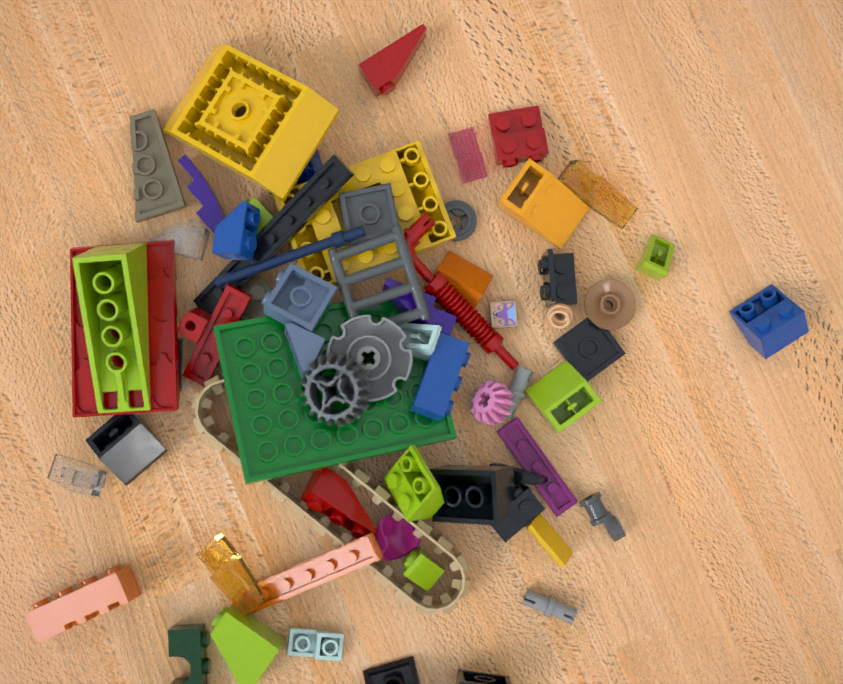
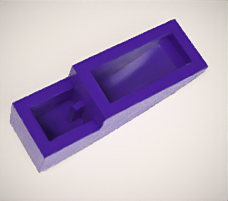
M387 278L382 291L402 285V283ZM423 292L431 318L422 321L419 318L410 322L413 324L439 325L442 327L441 333L450 336L457 317L434 308L433 304L436 297ZM412 293L389 300L400 313L417 308Z

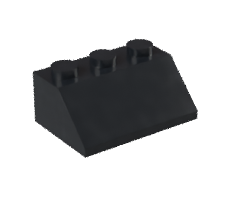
M445 465L429 469L441 489L444 504L432 516V522L502 525L515 494L513 466Z

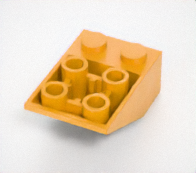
M530 158L499 200L497 206L560 250L590 208L552 173Z

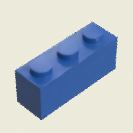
M440 332L434 352L426 363L410 411L438 422L445 415H450L454 405V401L450 399L453 391L457 392L460 387L462 377L459 376L461 367L465 368L469 361L471 353L467 352L470 343Z

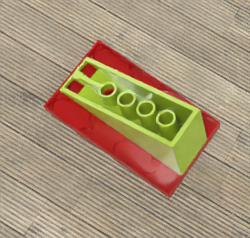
M174 239L73 247L70 249L73 418L167 412L179 409L177 277Z

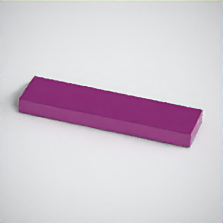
M518 416L496 431L523 470L548 477L546 484L534 486L556 517L578 502Z

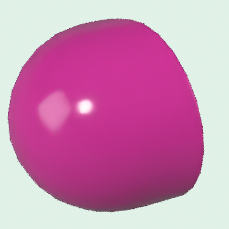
M393 514L385 515L381 519L377 528V535H375L383 555L382 560L384 561L396 560L409 554L421 541V537L418 539L413 535L414 526L404 518L397 522L392 518Z

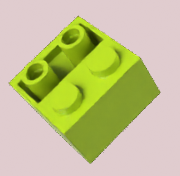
M567 360L525 390V393L555 433L563 431L601 402L588 382Z
M410 445L383 480L406 521L427 520L444 504V500L438 483L415 445Z

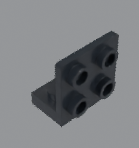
M547 249L541 256V260H538V273L543 275V285H540L541 301H545V307H551L556 303L576 305L577 291L574 254H553V249Z
M526 485L514 486L515 494L502 525H491L505 543L545 510L532 494L533 491Z

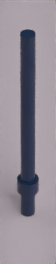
M363 226L345 232L339 230L331 233V237L214 278V283L218 288L334 246L336 249L343 247L351 240L366 236Z

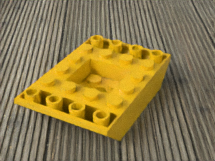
M220 44L214 47L162 131L285 200L340 111L306 85L227 44ZM240 107H246V113L243 116H235L236 111Z
M420 140L348 166L355 175L290 242L294 250L331 237V233L339 230L345 232L339 193L391 183L398 222L402 232L405 228L408 229L423 212L429 215V219H432L436 224L419 240L420 243L415 247L416 256L432 251L456 238V234ZM307 182L294 186L285 200L273 194L278 210L280 211ZM348 242L347 245L337 248V250L349 247ZM392 242L341 261L346 275L400 256L396 243ZM329 249L297 260L300 268L334 286H338L328 254Z

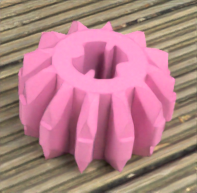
M488 380L486 383H479V390L473 391L475 394L474 399L469 401L473 405L470 412L475 415V419L479 422L491 426H496L497 422L504 423L505 415H511L509 408L515 405L510 401L514 394L501 382Z

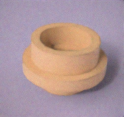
M556 303L548 309L547 318L553 327L565 328L573 320V311L566 304ZM556 313H562L564 316H559Z

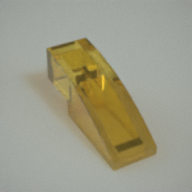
M571 160L557 178L592 210L621 229L625 227L638 209L602 176L595 175L580 160Z
M221 531L195 554L213 573L209 578L245 617L265 600L251 571Z

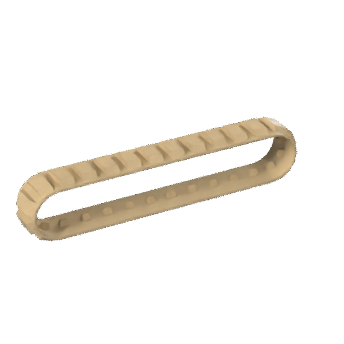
M217 375L204 382L205 388L201 393H195L191 408L195 409L196 418L192 421L199 434L206 433L210 437L208 441L210 445L219 452H229L231 454L229 460L242 469L238 449L228 442L230 436L226 432L218 434L211 426L215 423L212 416L207 417L206 414L207 408H211L213 402L209 399L212 393L215 392L216 395L224 392V379L222 376ZM350 462L331 466L336 472L342 468L354 478L351 482L354 487L358 488L363 485L374 494L372 501L376 505L383 501L395 512L392 518L397 522L402 518L405 519L399 506L389 499L391 492L381 484L376 488L368 482L371 476L360 467L354 471L348 466ZM275 479L257 482L260 486L268 484L273 488L270 494L281 503L285 500L293 505L290 510L302 520L306 516L314 523L311 527L324 537L328 533L335 540L332 544L336 548L351 542V534L346 531L342 535L330 525L329 517L325 515L321 518L307 506V503L300 501L289 492L291 485L286 481L282 484L278 483ZM425 520L407 521L415 527L413 535L418 539L425 535L436 544L433 550L440 556L445 552L453 558V561L449 564L452 571L461 570L460 579L453 578L451 587L456 589L455 592L450 596L447 592L440 595V601H432V596L426 594L422 599L412 592L414 589L412 584L407 582L403 585L391 575L393 569L387 565L382 568L374 562L362 567L364 571L368 567L375 572L373 576L375 580L385 588L389 584L394 587V595L406 605L411 601L417 606V612L432 616L433 611L438 612L442 610L445 615L458 607L457 601L460 596L467 597L471 580L465 576L464 572L470 569L462 552L455 554L451 550L453 543L441 533L437 537L430 533L433 527Z

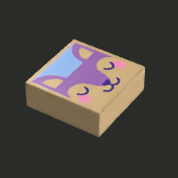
M516 301L489 303L491 327L498 329L518 326Z

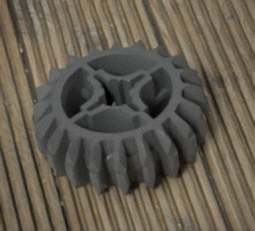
M334 352L328 353L327 357L321 355L317 358L318 362L311 361L309 363L310 372L307 370L303 372L307 379H303L299 383L306 387L299 394L307 397L303 405H310L312 409H310L308 415L317 413V422H322L326 419L327 426H331L336 422L337 426L341 427L345 424V421L351 424L355 421V418L359 419L363 416L362 410H367L370 406L365 401L373 397L371 393L366 391L373 387L372 383H366L365 381L370 376V373L362 374L361 370L364 364L360 363L355 366L356 357L352 356L346 359V353H340L336 356ZM327 368L341 370L334 378L322 375ZM349 379L353 383L354 390L349 385ZM337 384L339 388L337 390L340 391V393L337 395H335L336 393L334 392L336 388H333V385ZM319 389H320V390L322 391V393H323V399H322V397H321V395H320ZM338 401L351 404L347 410L332 408Z

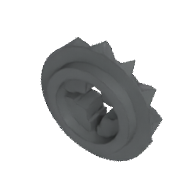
M459 200L445 203L450 221H452L450 212L457 218L464 217L460 223L462 230L453 225L456 238L452 239V241L457 242L467 239L474 232L477 225L474 209L466 202Z

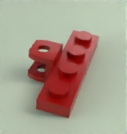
M229 283L213 314L199 308H192L184 314L177 328L178 332L185 338L198 344L182 376L205 387L204 382L212 378L220 362L213 326L240 321L253 295Z

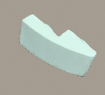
M289 627L286 654L288 656L314 657L316 660L341 661L344 634L320 629Z

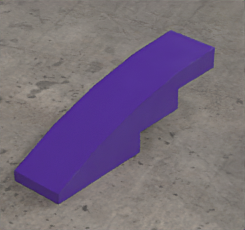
M185 154L178 162L194 179L187 188L203 205L196 214L215 234L216 226L226 218V215L207 180Z

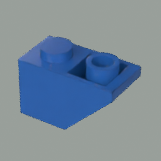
M242 201L216 226L212 253L225 260H253L254 251L257 247V229L261 221L260 209L247 201Z

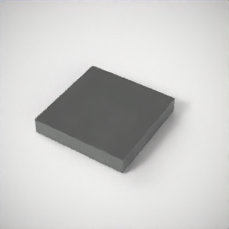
M391 183L339 193L346 231L363 226L366 236L349 241V246L391 232V228L399 225Z

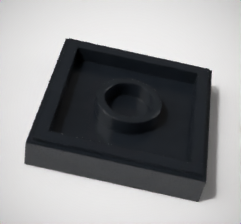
M588 317L553 342L562 357L587 382L626 354L609 330L597 327Z

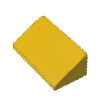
M539 514L525 527L557 565L563 568L573 552L542 514Z

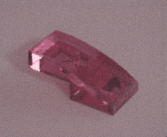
M474 127L448 134L463 184L488 177Z

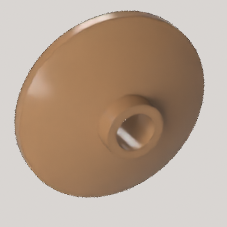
M603 279L589 288L585 296L584 307L588 318L594 325L604 330H616L630 322L635 313L636 302L632 291L626 284L616 279ZM604 302L611 304L610 310L604 308Z

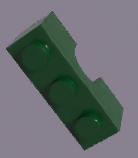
M205 623L173 625L168 630L169 657H182L189 662L191 667L190 676L175 678L171 684H207V674H210L211 660L206 658V647H209L210 634L209 631H205Z

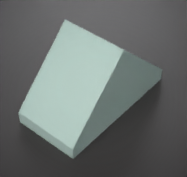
M413 323L398 325L407 335V339L403 342V347L411 349L414 357L428 361L434 352L442 327L439 325Z

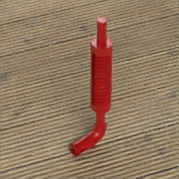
M423 212L408 229L405 228L403 230L415 270L426 281L423 288L430 295L437 298V303L440 302V306H443L444 310L447 309V313L457 317L456 322L460 323L464 330H467V334H470V337H473V340L477 341L476 343L480 344V347L487 354L494 351L511 370H514L519 365V362L501 345L504 338L497 331H494L495 328L491 327L487 320H484L485 318L478 313L474 306H471L467 299H464L465 297L460 292H457L456 288L454 289V285H451L450 281L447 282V278L441 272L433 274L415 255V247L420 243L419 240L436 225L432 219H429L430 216Z

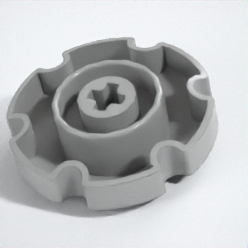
M371 315L357 316L344 322L341 325L343 329L342 336L331 337L327 346L326 357L331 352H334L336 356L340 353H346V359L352 356L356 357L355 366L360 363L364 364L361 370L362 374L370 373V376L365 381L366 383L370 382L373 384L372 388L366 390L373 395L372 399L368 401H379L398 391L396 381L398 379L407 380L413 365V351L403 347V342L407 339L405 332L393 321L384 317L379 323H374ZM365 352L375 353L373 357L376 360L375 364L368 363L366 365L364 363L366 360ZM335 369V376L338 375L341 372V370ZM349 379V385L354 390L353 383Z

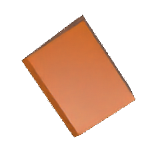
M448 251L435 272H441L447 278V282L450 281L451 285H454V289L456 288L457 292H460L465 297L464 299H467L471 306L475 308L494 276L451 251Z

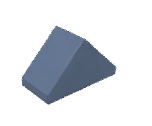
M287 323L284 330L302 380L307 379L303 372H310L309 363L317 360L324 346L325 338L293 323Z

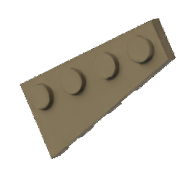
M152 109L130 116L131 149L133 150L132 170L135 184L134 200L136 203L135 221L139 223L186 208L187 206L156 110Z

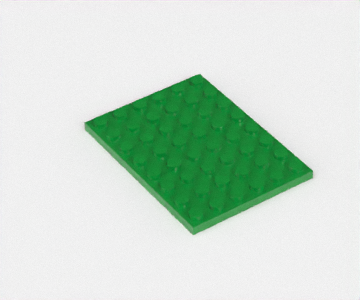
M390 301L358 311L359 316L371 315L373 322L379 321L383 317L388 318L400 314ZM344 302L329 304L312 332L325 338L324 346L319 356H326L327 346L332 336L341 337L343 334L341 325L349 320ZM265 316L213 326L245 485L407 450L410 445H415L417 448L457 438L451 413L449 416L445 415L438 422L410 411L427 363L425 360L413 356V365L408 379L405 381L398 379L396 381L398 391L379 401L365 400L370 406L367 410H362V417L359 419L355 418V421L351 424L345 421V424L341 427H338L336 422L331 426H327L326 419L322 422H317L318 414L308 415L312 408L310 405H303L307 397L299 394L306 387L299 384L302 378L284 332L285 325ZM364 353L366 357L364 363L366 365L368 363L375 364L376 360L373 358L375 353ZM327 368L322 375L334 377L336 370L335 368ZM333 385V388H336L334 390V392L336 393L335 395L339 394L340 391L337 390L338 388L336 387V385ZM319 389L320 395H321V397H322V399H323V393H322V391ZM338 401L332 408L347 410L351 404Z

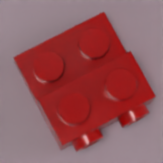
M539 106L488 114L496 166L503 165L504 168L517 166L518 162L527 161L529 158L536 163L544 161L549 151Z

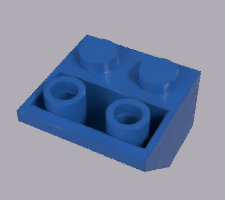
M773 284L729 311L750 346L765 359L809 332L805 311Z

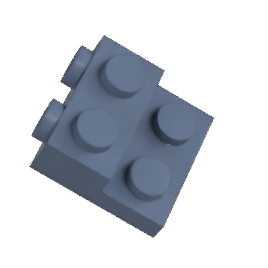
M290 263L286 271L282 269L275 280L277 285L274 290H268L262 300L264 314L284 325L293 323L313 332L335 296L338 287Z

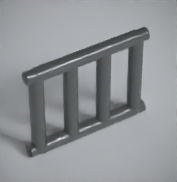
M400 225L391 228V232L340 250L336 248L328 250L330 262L349 319L359 316V310L412 293L417 308L388 317L387 319L397 325H401L421 318V321L431 318ZM392 242L396 243L400 257L346 275L341 260ZM402 267L404 268L408 283L354 301L350 285Z

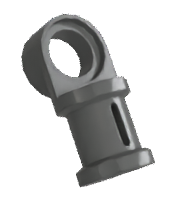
M600 492L593 493L580 501V506L586 509L591 518V526L603 523L614 542L626 536L617 518L612 515L611 511H607L600 499Z

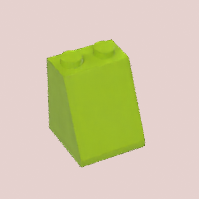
M236 603L230 608L225 606L211 624L215 628L210 635L238 684H256L286 640L251 614L249 615L246 610Z

